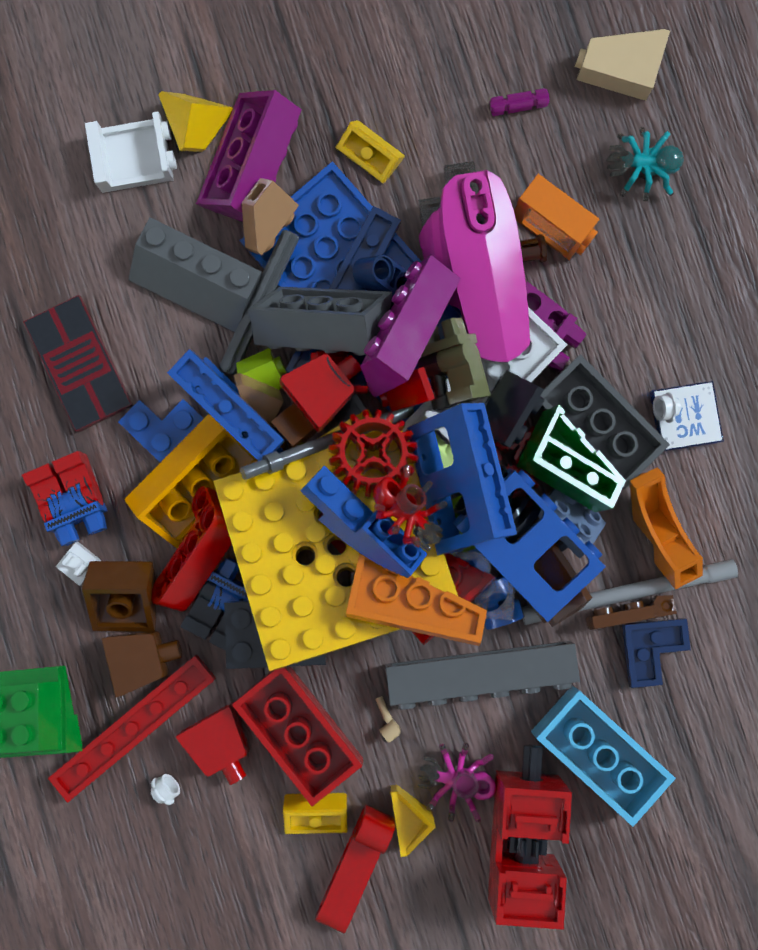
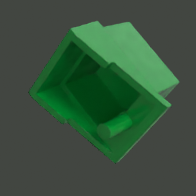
M66 666L0 672V758L82 751L77 714H74Z

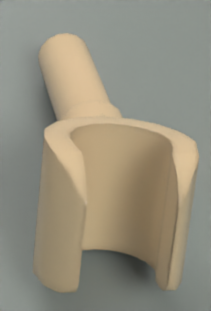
M383 696L375 700L387 724L381 727L379 731L387 742H391L400 735L401 731L399 725L390 715Z

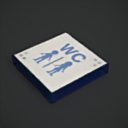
M713 381L650 391L652 408L655 397L667 392L673 393L681 404L680 414L675 416V420L672 423H667L666 420L659 421L654 416L656 431L670 444L664 451L724 442Z

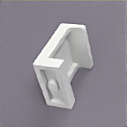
M152 112L153 119L105 128H101L97 121L85 123L94 183L102 193L174 181L172 170L177 169L174 152L173 150L169 151L167 140H172L169 122L163 121L159 112Z

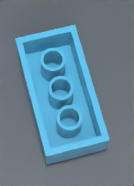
M573 685L531 731L539 742L632 827L676 779Z

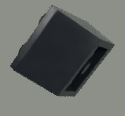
M504 370L492 389L491 396L485 401L493 438L508 447H511L513 442L519 444L528 429L524 425L529 415L535 416L545 400L541 397L544 389L508 370Z

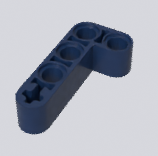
M386 255L360 258L353 266V277L361 287L367 291L392 292V297L408 279L405 277L407 270ZM348 352L347 356L352 355L360 364V366L366 356H357L354 355L352 352ZM362 370L349 380L353 386H368Z

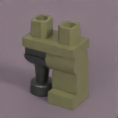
M451 318L442 321L444 339L440 340L438 327L436 326L418 361V368H425L427 377L430 378L436 395L435 399L431 400L433 411L451 408L457 404L468 403L491 396L480 353L476 346V343H478L476 334L466 333L462 318ZM446 376H448L451 391L449 392L447 387Z

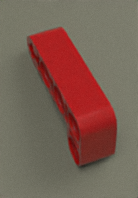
M201 486L196 491L192 500V511L196 518L195 523L153 585L151 598L153 604L181 612L185 611L232 544L217 492L206 486Z
M365 804L320 903L315 921L343 934L346 932L381 853L384 854L390 844L395 830L394 817Z

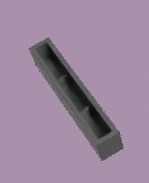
M571 641L385 664L390 706L397 705L398 710L415 708L417 702L428 701L430 706L443 705L447 703V699L459 697L461 702L478 700V695L490 693L492 698L506 697L510 695L509 691L520 689L523 694L540 692V687L553 685L554 690L572 688V683L580 682L575 643Z

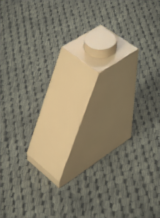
M661 29L591 38L586 50L581 48L575 64V67L580 69L577 80L646 101L654 87L670 31Z

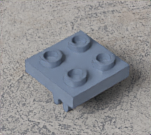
M553 488L547 496L558 507L554 512L561 520L567 517L580 530L576 536L584 544L587 541L593 544L606 524L600 513L593 512ZM541 509V511H540V513H539V515H538V517H539L540 519H541V517L543 516V511H542V509ZM567 536L560 538L561 542L558 547L562 552L569 548L579 559L584 556L582 551Z

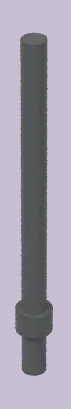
M410 406L393 412L389 411L383 413L381 419L386 420L387 415L392 413L394 414L393 423L411 417L414 414V409ZM333 433L281 453L274 451L263 455L262 460L241 467L240 472L244 480L266 472L272 474L283 470L286 464L323 451L329 445L337 442L332 439Z

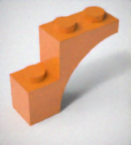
M657 467L646 473H641L638 477L630 480L633 521L653 544L655 565L675 590L703 576V557L691 543L675 514L666 488L665 475Z

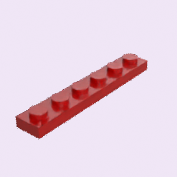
M196 654L83 748L82 751L53 773L48 780L68 803L212 683L216 677Z

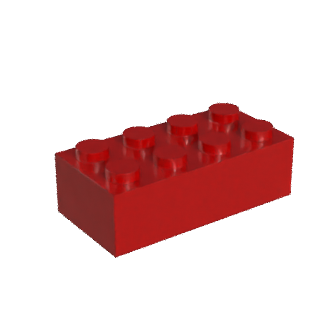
M291 666L269 672L232 704L312 807L363 766L361 754Z

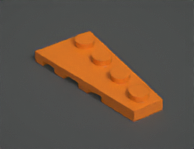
M359 553L345 617L480 646L487 610L448 591L444 592L429 585L430 582L422 578H415L413 576L406 578L394 573Z

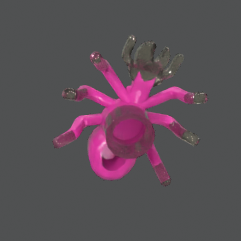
M464 743L459 754L458 767L455 771L445 744H440L439 748L449 771L443 772L435 758L424 756L423 759L432 762L434 766L431 764L422 765L420 770L425 771L427 775H418L421 781L430 782L429 784L419 783L418 788L431 789L434 785L436 786L441 782L445 784L444 787L434 794L431 802L427 805V810L431 811L436 806L438 800L453 787L449 802L448 820L450 822L454 821L455 805L458 796L465 799L477 823L481 822V817L471 798L473 796L478 800L492 798L496 792V784L493 778L485 771H473L480 765H485L493 760V754L477 759L468 768H463L465 756L469 748V744Z

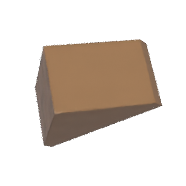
M241 373L235 374L234 378L240 397L270 425L284 402L280 390Z

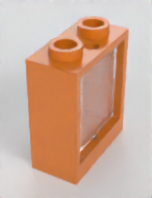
M537 174L521 195L514 210L518 223L536 236L543 234L546 244L569 261L575 253L581 256L598 233L594 227L600 219L540 174Z

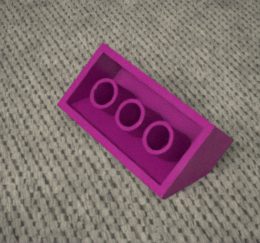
M276 90L239 93L196 204L243 222L242 201L257 181L263 178L276 182L277 172L281 162L286 157L287 147L292 134L298 126V118L302 109Z
M432 255L421 262L415 261L405 273V277L408 278L406 283L392 297L393 307L383 315L378 323L380 331L377 336H374L368 342L364 349L366 356L360 367L370 393L375 397L409 380L461 279Z

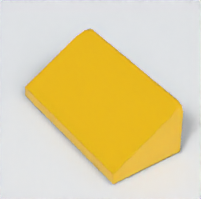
M358 120L349 123L335 147L383 184L405 157L404 154Z
M329 793L313 807L302 794H285L283 805L285 834L347 833V794Z

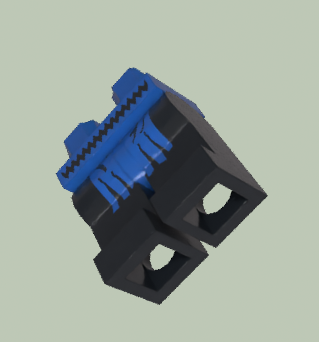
M229 557L225 558L218 569L214 570L209 576L189 614L186 615L180 626L204 640L211 636L209 642L225 651V613L217 629L214 631L222 613L225 612L224 603L230 600H248L244 583L235 579L239 572L238 563Z

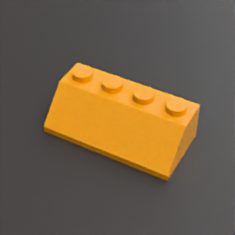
M208 414L124 500L139 520L175 548H178L196 521L192 511V500L196 491L201 486L216 490L214 480L240 473L241 467L258 460Z

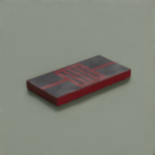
M80 295L23 321L76 432L79 433L134 406Z

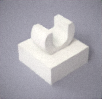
M75 542L56 567L76 584L83 586L89 562L101 560L82 544Z

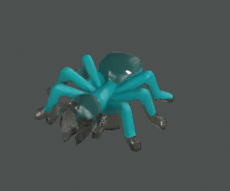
M641 127L639 132L640 136L644 138L643 153H641L633 136H625L622 133L618 134L617 138L623 143L629 142L635 154L633 156L622 145H611L609 147L610 151H620L612 153L606 159L607 162L615 163L608 165L607 169L621 170L611 172V177L622 176L630 167H635V171L624 186L620 196H626L639 176L646 180L643 190V201H648L653 182L652 179L656 175L663 179V188L668 196H672L674 192L669 185V175L676 173L684 162V156L681 150L673 145L660 149L669 138L670 132L666 131L656 145L649 148L650 133L644 127Z

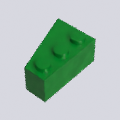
M560 405L543 411L517 466L593 512L613 509L626 480L599 450L596 451L584 438L585 433L580 428H575L564 415L565 410Z

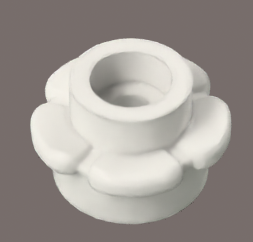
M667 392L655 397L653 413L657 420H666L667 423H672L675 420V416L680 414L681 404L673 393Z
M169 774L154 778L151 782V795L160 804L171 805L174 803V798L180 794L178 782Z

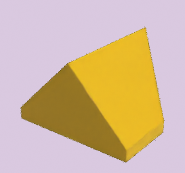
M164 91L158 94L180 151L203 152L233 110V107L187 94Z
M396 784L390 785L400 855L405 857L436 827L432 810Z

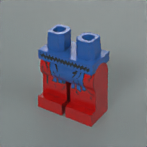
M76 451L52 461L53 465L45 464L22 474L26 486L30 487L47 532L54 533L61 546H68L80 540L75 525L84 522L89 535L107 529L103 513L108 512L103 502L87 454Z

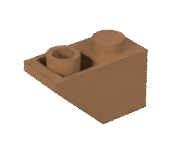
M260 178L242 201L245 248L259 255H263L264 252L269 251L276 242L275 237L282 228L291 223L295 215L294 212L299 206L273 180Z

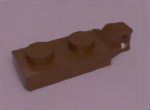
M673 595L654 596L646 607L643 606V601L624 604L625 611L613 613L612 607L593 610L594 616L586 618L588 629L593 630L677 614Z

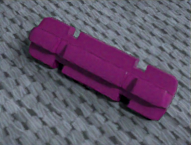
M543 88L535 90V93L526 91L506 95L507 98H503V96L492 97L489 107L493 116L503 115L504 111H507L509 114L532 110L533 106L536 109L543 108L549 104V93L547 89Z

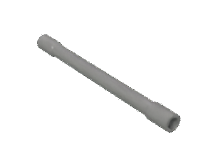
M733 559L705 565L703 567V576L678 589L737 578V565ZM663 576L590 593L592 599L579 611L675 589L666 577ZM531 605L522 607L525 616L522 618L524 625L542 622Z

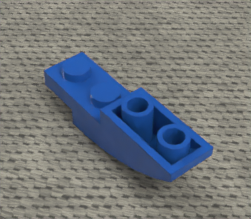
M325 465L300 490L323 513L319 519L321 523L350 547L376 564L409 578L427 556V553L417 543L409 545L403 543L405 531L399 527L397 529L398 532L389 535L388 529L394 524V521L390 517L381 520L376 519L377 510L372 512Z

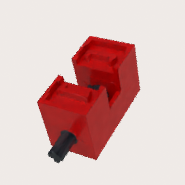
M524 745L522 772L496 770L488 900L496 925L564 930L567 877L554 854H547V841L559 840L562 843L569 844L572 792L559 775L541 774L542 746Z

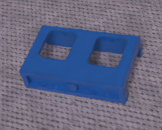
M189 349L167 372L258 461L262 460L263 455L271 452H283L280 446L284 443L285 439L240 397L236 385L207 357L202 360L193 350Z
M461 403L407 428V430H412L413 432L410 442H416L418 445L417 450L413 451V454L418 456V461L415 464L421 489L425 491L423 498L426 510L435 504L440 507V510L428 516L437 555L464 551V548L517 535L485 403ZM442 427H445L447 430L454 459L453 464L446 468L443 467L435 431ZM461 493L463 496L470 524L469 530L462 534L459 533V529L452 523L456 517L450 495Z
M509 468L506 470L508 475L504 478L507 495L509 496L517 488H522L542 509L543 516L515 543H509L505 538H500L474 546L531 606L549 622L606 566L599 560L602 553L590 541L584 544L576 536L580 532L576 525L567 517L563 520L558 517L554 512L558 508L556 504L546 494L539 496L532 489L535 482L522 469L517 473ZM460 514L452 522L461 533L467 532L470 528L467 514L465 516ZM567 536L588 558V564L561 590L556 591L535 571L534 563L561 537Z

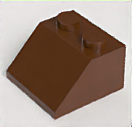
M89 562L82 592L93 631L155 632L156 604H153L151 601L152 589L156 581L153 562Z

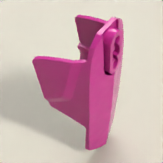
M485 170L455 175L442 189L439 210L431 214L419 234L424 259L432 255L461 278L448 304L460 309L467 334H476L478 342L476 346L481 359L492 362H509L524 352L530 345L526 281L514 209L501 178L494 173ZM470 182L478 185L479 191L477 194L470 188ZM477 214H480L484 217V224H480L477 222Z

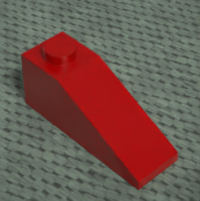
M424 367L414 370L407 382L379 395L383 408L389 406L392 412L435 399Z

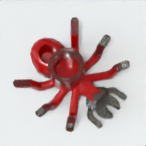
M406 464L403 467V476L399 484L388 476L375 485L373 499L375 502L374 509L377 510L376 519L381 520L393 516L397 518L388 529L389 535L398 534L401 524L407 521L403 543L406 545L414 544L415 547L421 546L426 551H429L431 547L428 544H437L444 535L441 533L443 531L441 527L424 518L440 509L446 508L448 504L446 501H443L427 510L421 511L427 502L425 493L432 487L433 483L427 481L422 488L415 484L406 485L410 473V465ZM412 528H413V534H414L415 536L410 537V536H411V532H412Z

